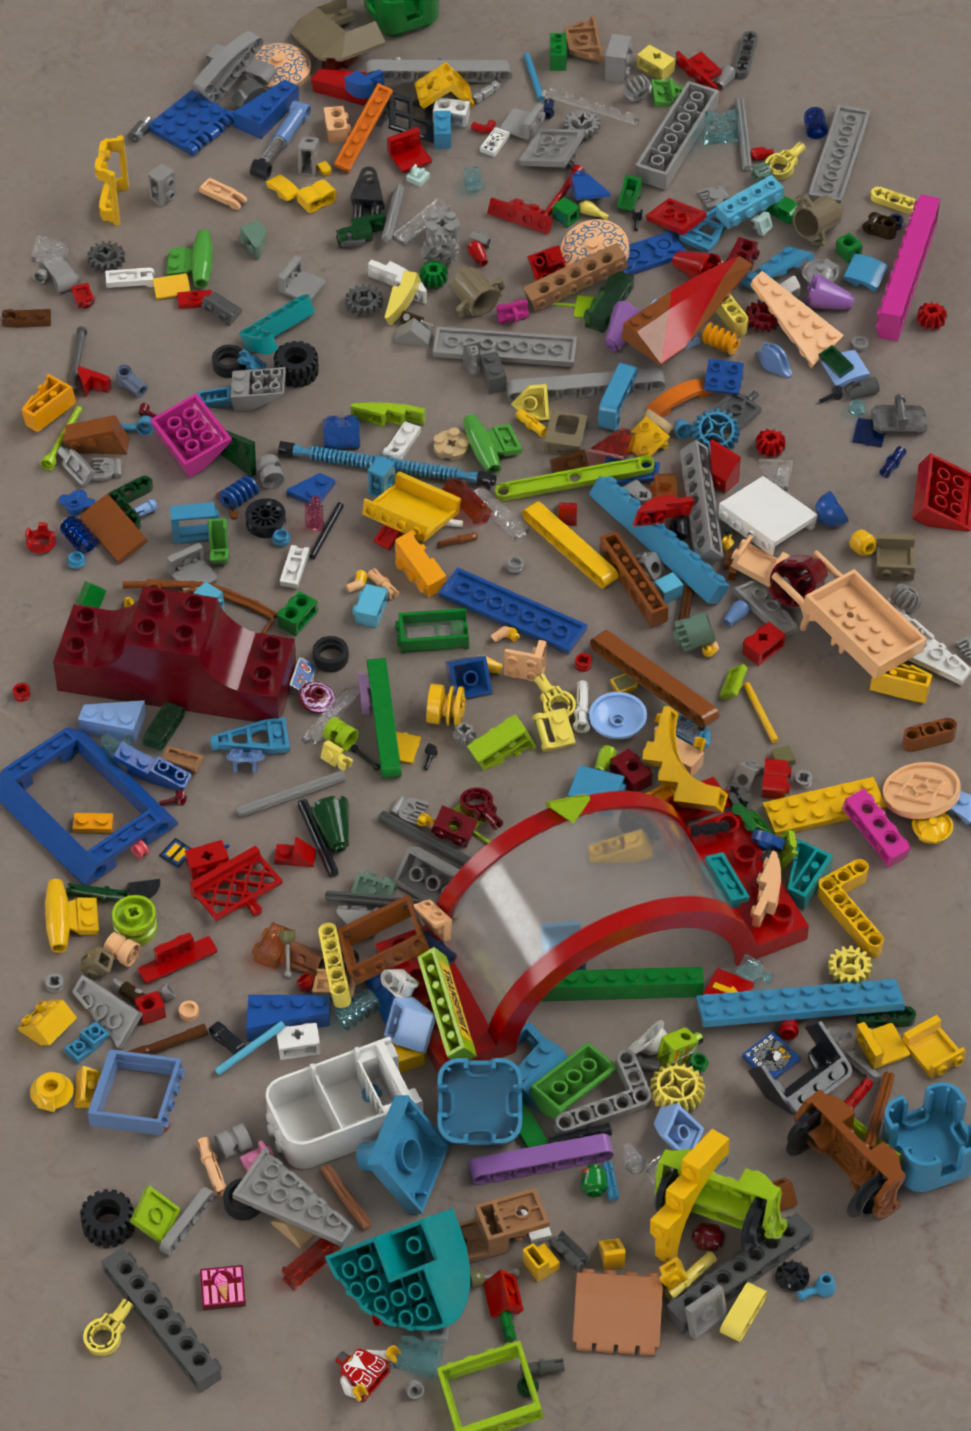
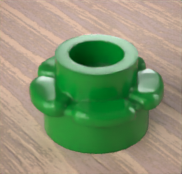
M702 1053L693 1054L688 1061L689 1067L692 1066L693 1071L703 1072L709 1065L707 1057Z

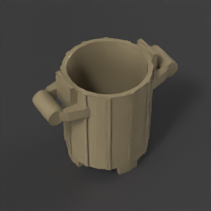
M808 194L797 196L795 198L797 202L795 210L797 211L794 212L793 217L794 228L799 235L809 239L808 242L811 241L815 248L827 245L825 232L840 224L841 212L844 211L841 203L838 204L836 200L828 195L821 196L814 201H811Z
M475 267L458 268L455 271L457 273L456 276H454L451 284L449 283V288L462 302L456 307L459 317L464 318L469 314L472 317L483 316L489 313L496 306L499 297H502L501 290L505 289L502 278L499 277L489 282Z

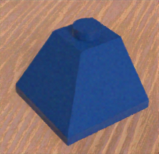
M584 170L575 171V174H570L572 195L576 200L611 197L610 192L590 174L585 173Z
M486 656L465 657L445 661L450 686H455V695H457L458 687H464L465 698L493 693Z

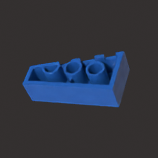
M283 80L233 112L234 127L263 139L289 112L292 102L294 100L299 101L298 85Z

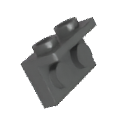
M215 291L208 297L205 296L203 298L201 308L229 326L242 313L240 307Z

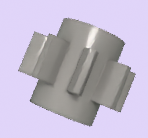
M463 722L458 726L455 725L452 738L456 739V745L459 744L466 747L476 738V731L473 730L472 724L469 725Z

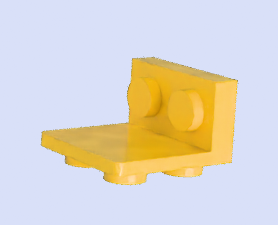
M865 1022L857 1024L855 1038L873 1069L910 1056L908 1048L893 1023L873 1030L871 1028L868 1029Z

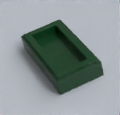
M833 345L818 354L819 359L839 378H842L854 369L853 364Z

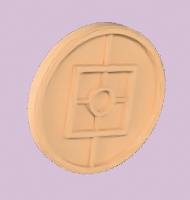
M919 762L906 765L894 771L884 782L882 793L887 808L896 815L909 819H926L945 813L958 802L961 795V783L958 775L949 767L933 762Z

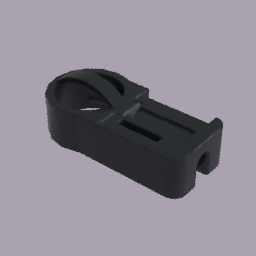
M217 1021L209 1027V1033L213 1039L226 1047L232 1054H236L245 1047L244 1043L221 1022Z

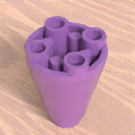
M814 273L812 281L809 282L806 290L809 293L808 297L806 296L804 304L811 309L850 310L854 302V296H851V293L825 277Z

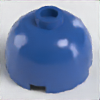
M831 491L822 495L816 502L817 521L819 524L824 523L827 527L837 528L849 521L843 508L838 504L836 497Z

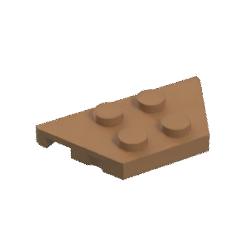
M595 15L590 16V20L584 23L581 20L575 25L565 28L569 55L601 63L604 62Z

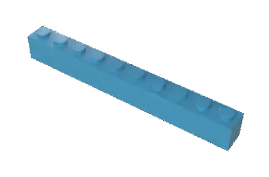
M599 476L589 495L651 552H656L659 559L707 603L719 604L730 587L725 582V578L715 573L711 565L704 563L700 559L701 556L692 552L688 548V544L680 541L673 531L664 527V523L634 527L632 524L638 509L641 507V502L628 494L629 491L620 487L617 484V480L613 477Z

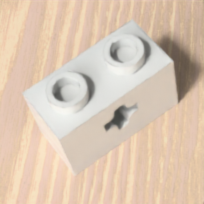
M317 1023L286 1026V1028L276 1034L280 1060L321 1054Z

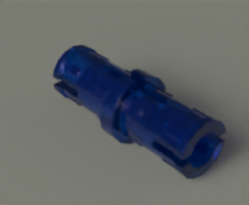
M897 446L893 454L887 457L886 463L879 471L881 476H884L887 472L885 478H889L893 470L899 467L900 461L907 453L904 447L899 452L902 446Z

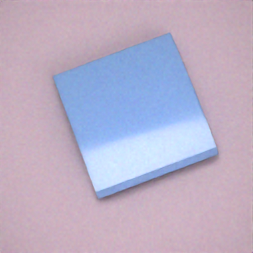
M855 350L841 353L854 366V369L842 378H839L825 363L821 362L835 386L839 385L841 388L852 381L856 383L871 376Z

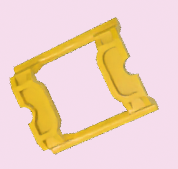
M119 135L117 138H105L100 142L98 158H96L94 165L95 176L99 181L105 182L99 203L100 217L103 221L114 223L115 226L121 224L117 191L129 189L125 142L122 135ZM111 152H119L121 177L116 178L115 172L108 170L107 160H110Z

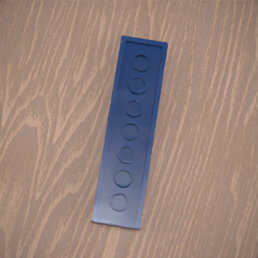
M458 567L439 591V597L503 626L515 628L519 633L537 641H546V645L568 655L587 631V624Z

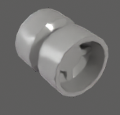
M269 454L258 459L256 467L260 474L262 485L267 489L280 487L284 483L285 477L279 458Z
M242 1123L231 1127L230 1132L224 1130L214 1135L217 1148L225 1160L235 1156L237 1151L242 1153L252 1148L250 1136Z

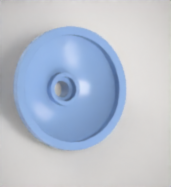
M610 692L600 696L593 702L589 711V720L592 727L600 735L610 739H627L635 736L644 728L647 721V711L644 704L637 697L625 692Z

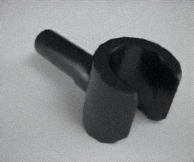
M635 208L632 210L634 231H638L639 221L642 220L643 215L642 209L640 212H635Z
M834 386L832 393L819 399V402L823 403L833 398L840 400L843 396L841 386Z
M428 743L424 751L428 754L424 766L425 770L429 769L433 757L435 758L438 754L437 747L431 743Z

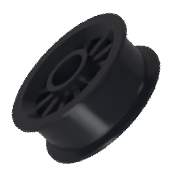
M269 498L258 499L252 502L245 511L247 530L259 538H272L276 530L285 529L286 527L284 506L280 502Z

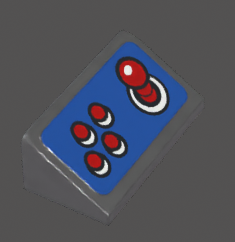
M298 657L289 684L290 694L299 695L300 688L304 684L313 682L318 666L304 658Z

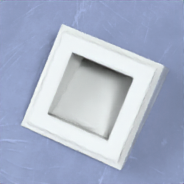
M792 276L780 284L793 296H800V284L796 276Z

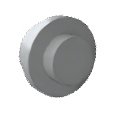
M518 556L510 557L506 563V569L510 573L517 574L525 568L524 561Z

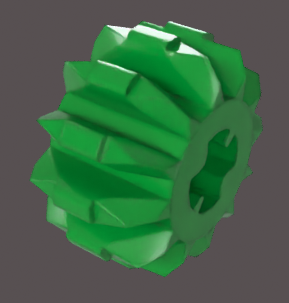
M439 261L424 262V265L419 270L420 282L424 286H428L429 289L431 287H435V289L438 286L443 287L448 280V270L444 263L440 264Z

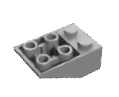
M286 368L233 371L231 401L234 412L252 411L283 396Z

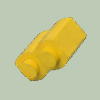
M319 180L312 186L304 187L297 192V202L308 213H314L323 206H329L337 200V191L326 180Z

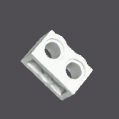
M447 98L438 99L433 109V123L434 111L443 110L451 111V126L466 127L470 115V101Z

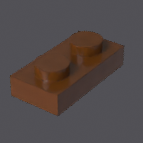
M585 449L549 460L553 473L589 466Z

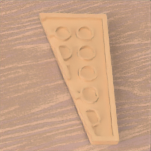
M763 271L752 280L751 287L759 298L768 305L770 313L776 316L778 324L791 342L797 345L800 350L799 353L802 357L805 356L811 369L820 361L819 353L831 345L835 346L843 338L844 335Z

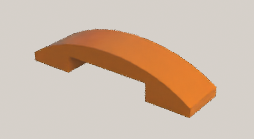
M703 378L689 380L659 395L646 407V410L650 409L660 417H665L671 414V408L696 396L702 399L714 392L704 390L705 379Z

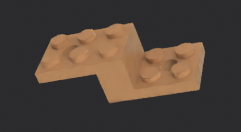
M536 1187L476 1204L475 1218L459 1223L464 1240L467 1242L466 1248L469 1263L509 1252V1238L549 1227V1220ZM518 1210H526L528 1214L519 1216L516 1212Z

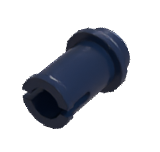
M546 99L544 100L545 119H551L554 116V101L549 99V103H547L548 100Z

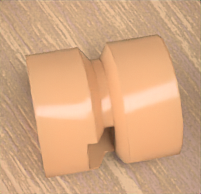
M113 932L107 938L103 949L113 955L114 960L118 959L120 964L131 967L139 956L141 946L139 943L131 939L126 940L125 936Z

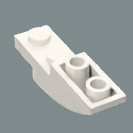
M371 259L368 263L369 277L392 286L400 287L403 272L408 271L391 261L384 265ZM420 282L413 300L426 304L427 290Z

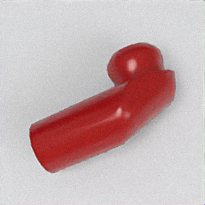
M488 120L487 125L473 122L471 129L483 134L492 132L496 126V121Z

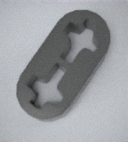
M737 783L728 784L725 789L729 792L727 798L732 806L735 803H741L746 809L751 810L752 802L744 789Z

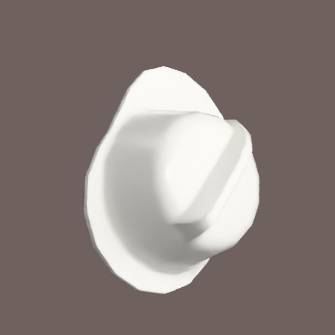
M659 1020L654 1023L628 1049L632 1050L635 1054L641 1051L649 1056L657 1055L661 1038L667 1035L663 1029L664 1021Z

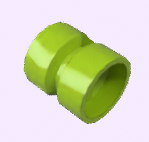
M338 717L331 718L322 732L324 739L335 743L343 751L350 750L359 736L357 729L346 725Z

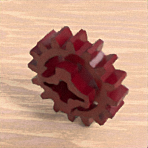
M757 300V304L751 302V306H747L745 313L748 316V327H754V331L760 329L762 333L764 330L770 332L771 328L776 330L777 326L780 325L777 322L776 316L768 310L769 307L765 301Z

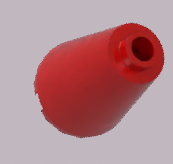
M678 251L674 254L672 262L676 269L692 279L719 265L721 259L715 253Z

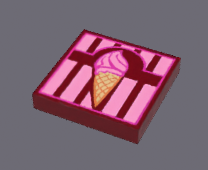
M243 1265L200 1269L203 1310L246 1306Z

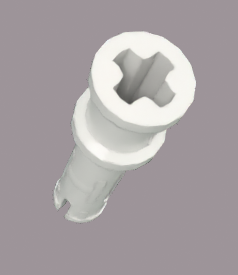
M584 680L577 682V707L574 710L575 722L573 729L578 733H585L590 730V710L588 709L589 683Z

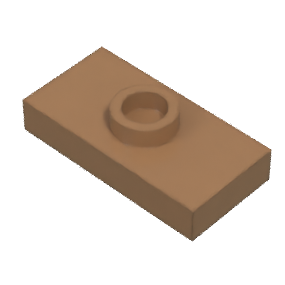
M167 746L162 756L164 760L194 774L198 773L204 761L203 755L172 746Z

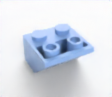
M414 997L394 998L384 1035L390 1037L396 1045L426 1053L435 1024V1014Z

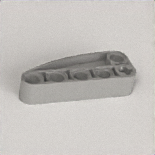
M246 31L237 37L204 68L194 81V89L210 102L218 104L262 48L263 39L252 31Z

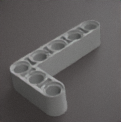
M621 1050L615 1060V1065L618 1066L617 1072L625 1091L561 1113L557 1116L554 1123V1131L557 1135L586 1129V1126L594 1127L638 1112L648 1106L651 1092L637 1057L632 1050ZM625 1057L629 1059L630 1063L624 1064L620 1058ZM634 1076L638 1082L633 1083L629 1081L628 1077ZM636 1095L644 1096L646 1101L641 1102L637 1100ZM617 1102H624L626 1104V1108H620L617 1105ZM604 1108L607 1114L602 1115L597 1109ZM583 1114L587 1116L588 1121H581L578 1116ZM565 1121L568 1123L569 1127L562 1128L559 1125V1122Z

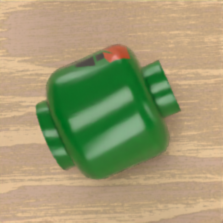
M597 1164L588 1165L580 1173V1188L582 1192L586 1193V1196L600 1197L608 1188L607 1172Z

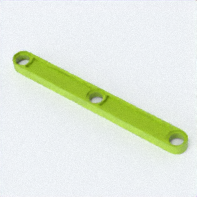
M641 456L504 482L496 486L495 495L499 501H509L594 485L599 476H611L616 480L647 475L655 469L654 459L650 456ZM644 462L651 464L649 468H644L641 465ZM572 476L580 477L576 482L570 480ZM501 489L508 490L506 495H500L498 492Z

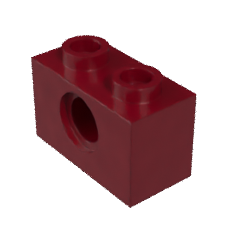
M629 748L610 759L611 773L624 776V784L627 785L626 789L628 791L641 792L652 785V770L641 762L640 757Z
M442 805L431 832L438 838L451 840L457 846L467 847L478 820ZM454 825L458 830H451L449 826Z

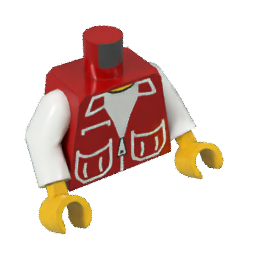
M392 1345L387 1350H363L359 1348L352 1356L341 1351L336 1357L335 1362L342 1366L340 1369V1383L345 1395L356 1398L358 1402L361 1400L365 1402L389 1375V1361L391 1360L392 1363H396L398 1359L395 1356L402 1354L397 1346Z

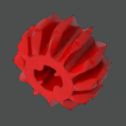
M932 301L930 304L924 302V305L918 309L917 321L920 326L925 327V330L927 328H931L932 331L934 328L940 329L946 322L947 311L944 309V306L939 305V302L933 304Z
M768 428L766 431L761 430L756 437V450L759 451L760 455L765 454L766 458L768 456L773 458L776 455L781 456L782 451L786 448V438L782 435L781 431L776 432L775 428L773 430Z

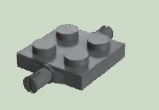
M754 390L748 396L740 393L738 395L729 394L712 409L716 412V408L719 407V412H723L726 409V415L732 413L731 419L737 418L736 424L740 425V429H738L740 431L761 413L762 407L753 401L759 396L758 392Z

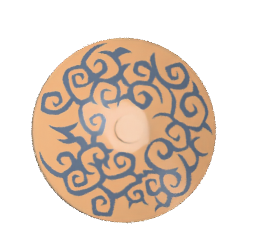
M273 43L264 45L254 57L271 64L277 70V73L268 85L259 83L268 90L283 80L294 83L299 88L311 75L309 56L305 51L291 44Z
M595 219L582 222L573 227L565 235L560 250L567 267L615 243L619 245L626 256V260H628L630 247L625 232L618 225L607 220Z

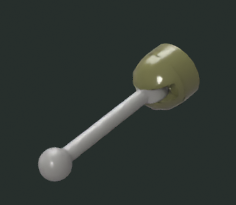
M279 930L280 940L286 944V971L284 977L287 979L292 977L290 971V944L295 940V930Z
M518 1268L512 1269V1271H507L508 1273L516 1275V1277L520 1274V1270ZM479 1270L470 1271V1287L482 1286L485 1279H489L493 1274L483 1275Z

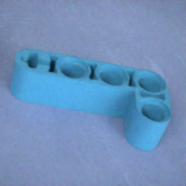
M619 363L600 402L598 427L613 431L617 430L620 422V411L636 379L638 367Z

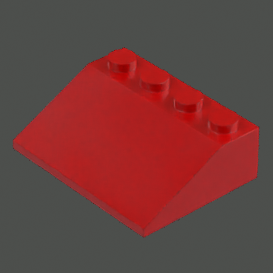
M932 453L926 456L918 464L912 519L929 527L969 532L971 530V473Z

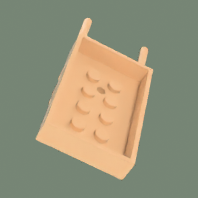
M818 550L812 556L820 558L825 564L826 569L836 579L807 594L805 599L777 572L772 575V579L800 605L803 614L800 630L806 631L809 621H816L832 637L831 645L834 647L838 644V652L840 654L846 650L874 679L923 652L927 642V638L855 569L842 575Z

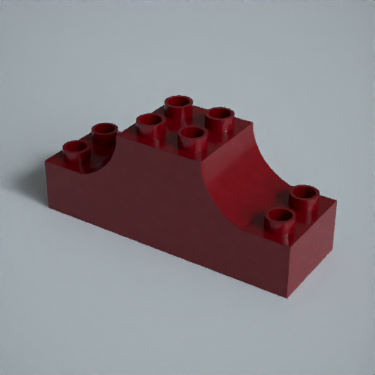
M143 586L139 600L135 604L123 609L107 610L73 604L53 661L57 691L125 702L145 700V705L252 722L282 718L290 692L289 684L297 663L294 638L256 633L246 629L232 620L223 611L217 597Z

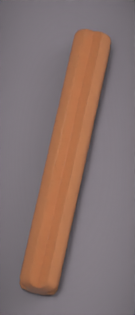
M330 1164L322 1166V1175L362 1230L370 1229L372 1221Z

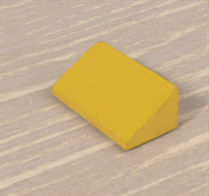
M186 273L153 279L156 300L177 297V292L190 291Z
M82 1066L77 1071L74 1107H90L101 1071Z

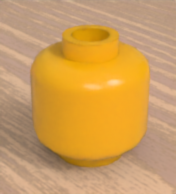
M861 529L851 535L849 546L859 556L865 557L875 551L877 541L873 535Z

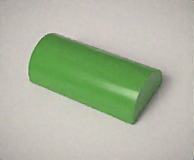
M587 1042L531 1085V1097L542 1113L555 1119L617 1071L618 1066L591 1043Z

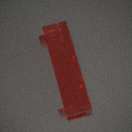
M448 478L442 490L461 498L460 508L472 519L474 524L487 523L493 511L461 479Z
M320 1238L287 1267H282V1273L284 1274L282 1281L295 1291L327 1264L325 1256L341 1250V1246Z

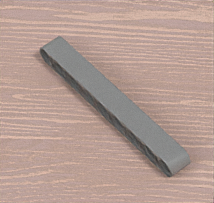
M369 60L365 63L366 76L380 69L383 72L384 82H416L445 62L467 82H508L512 78L510 63L506 60Z
M659 368L638 369L636 379L629 394L652 393L664 390L666 384L663 370ZM615 371L510 380L506 384L508 400L512 403L528 385L547 384L548 401L602 397Z

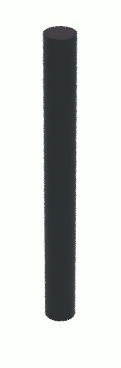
M338 502L312 548L309 554L311 559H315L341 513L344 507L341 502Z

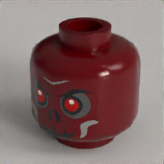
M702 1222L697 1226V1229H693L691 1239L695 1242L697 1249L715 1252L719 1247L723 1246L724 1231L717 1224Z

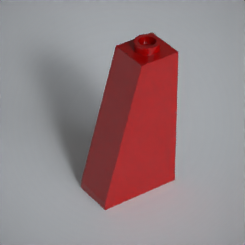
M318 69L311 78L313 92L362 106L369 100V98H356L346 91L344 77L355 71Z

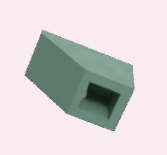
M256 220L240 227L241 234L239 239L242 244L246 245L249 254L253 255L256 260H259L267 244V232L261 222Z

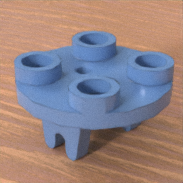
M233 748L231 752L226 754V759L233 761V772L235 773L238 772V764L241 762L253 764V773H257L258 761L264 760L265 755L262 754V749H250V752H243V749Z

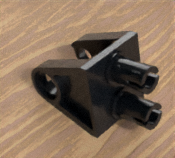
M367 166L360 171L350 195L352 207H354L353 218L362 217L364 208H371L370 215L381 213V209H385L377 172L373 167ZM367 171H371L373 173L364 175Z

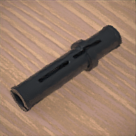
M609 1123L594 1127L586 1126V1129L549 1137L548 1141L549 1143H555L574 1137H587L583 1135L597 1131L599 1133L587 1136L597 1134L612 1136V1130Z

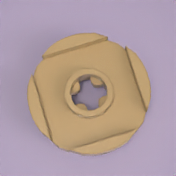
M453 427L434 436V452L439 458L443 460L450 458V461H457L467 455L469 441L467 436L460 432L458 428Z

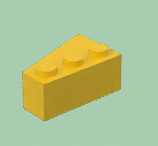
M902 663L875 679L872 677L870 690L925 704L930 692L932 674L914 665L909 667Z

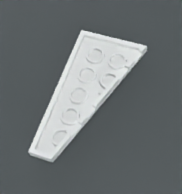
M889 597L887 601L927 638L923 652L912 657L909 661L962 685L971 673V668L956 654L952 655L943 643L936 641L932 633L916 619H911L906 614V611L895 605Z

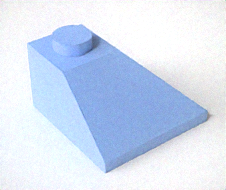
M678 1103L661 1107L654 1121V1126L660 1137L674 1150H692L698 1144L704 1128Z

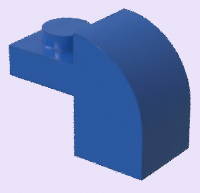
M380 69L367 76L357 70L344 77L346 91L356 98H370L378 83L384 85V76Z

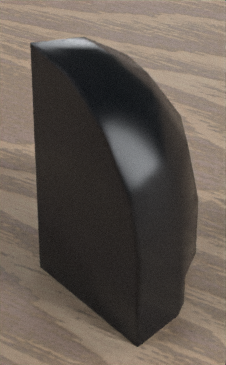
M160 879L127 883L128 893L150 899L157 893L160 887Z

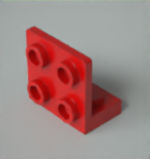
M418 127L387 138L388 154L402 173L411 171L415 164L420 168L432 163V158L421 145Z

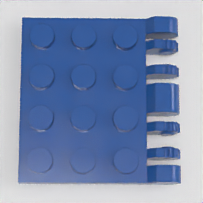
M191 90L148 124V131L187 154L194 156L202 150V144L208 145L210 141H213L225 131V126L230 127L234 124V111H228Z

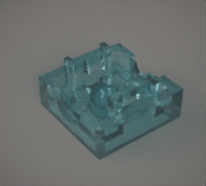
M738 109L729 110V112H725L722 115L714 113V111H706L704 113L703 138L705 145L738 142L740 121ZM710 126H715V129L710 130Z

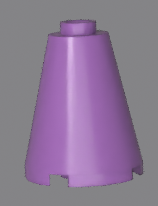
M618 301L613 306L605 344L611 351H619L627 343L622 339L623 323L642 311L639 307L637 310L633 308V304L630 302Z

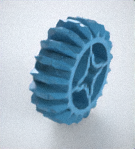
M718 407L716 412H714L712 408H709V413L704 410L702 415H698L697 420L693 422L695 427H692L691 430L694 433L692 434V439H697V441L708 447V452L710 450L709 441L712 439L729 450L730 448L734 449V443L739 441L738 436H740L741 432L738 429H740V425L736 424L737 418L731 419L732 413L726 415V409L723 412H719L720 409ZM715 420L722 421L723 423H717ZM707 423L709 430L703 435L701 428ZM729 428L730 437L725 441L723 433ZM713 430H718L719 434L713 433Z

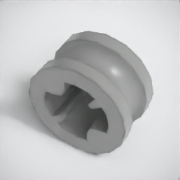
M806 770L798 771L795 775V785L801 789L809 788L812 785V774ZM800 778H807V782H803V780L801 782Z
M53 973L46 978L45 982L49 992L59 993L64 989V980L60 974ZM53 981H55V983L58 981L59 984L56 985V986H55V984H54V985L52 986L51 983H52Z

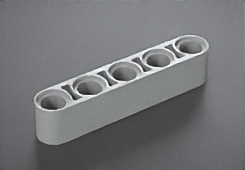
M215 43L206 55L207 61L211 62L225 46ZM253 58L240 76L255 79L258 83L268 85L277 73V70L271 64Z

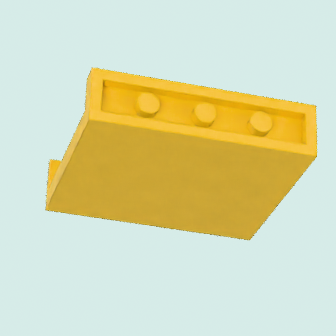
M399 471L395 474V482L390 488L373 501L364 499L362 515L405 534L414 530L416 533L415 538L425 542L459 514L461 498Z

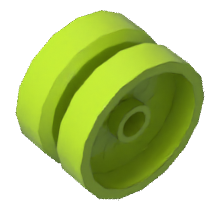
M130 895L120 899L114 905L112 910L114 932L125 936L126 940L131 939L139 943L140 946L150 943L155 938L158 927L155 906L151 900L140 895Z

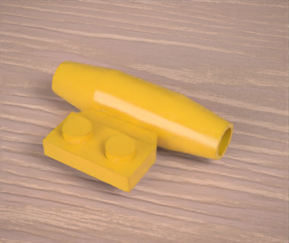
M60 879L48 881L45 897L46 932L53 952L63 953L67 950L70 930L78 933V935H98L99 932L97 898H77L69 902L64 883Z

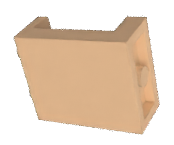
M749 535L746 540L743 539L738 549L736 548L731 558L734 560L731 567L769 587L770 574L777 563L788 558L789 555L782 552L779 558L771 556L752 545L753 536Z

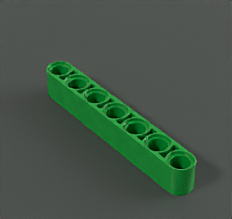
M386 657L367 659L382 779L401 777V764Z

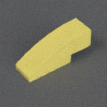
M404 271L400 287L393 286L385 314L388 325L395 323L412 302L421 281L418 273Z

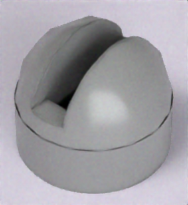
M39 269L33 274V278L38 284H44L48 279V272L45 269Z
M167 983L159 989L162 1001H170L176 997L174 990Z
M413 1379L405 1386L406 1393L411 1399H418L424 1393V1387L418 1380ZM414 1386L417 1389L415 1392H413L412 1387Z

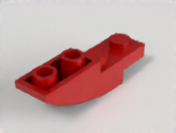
M673 494L658 496L645 502L638 509L632 525L637 527L663 524L666 518L689 516L695 501L692 497L676 498Z

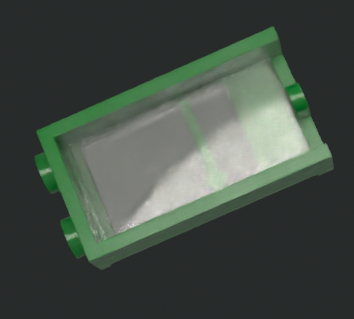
M466 608L398 613L399 620L395 621L396 632L400 633L396 637L397 646H401L402 654L413 651L454 648L469 649Z

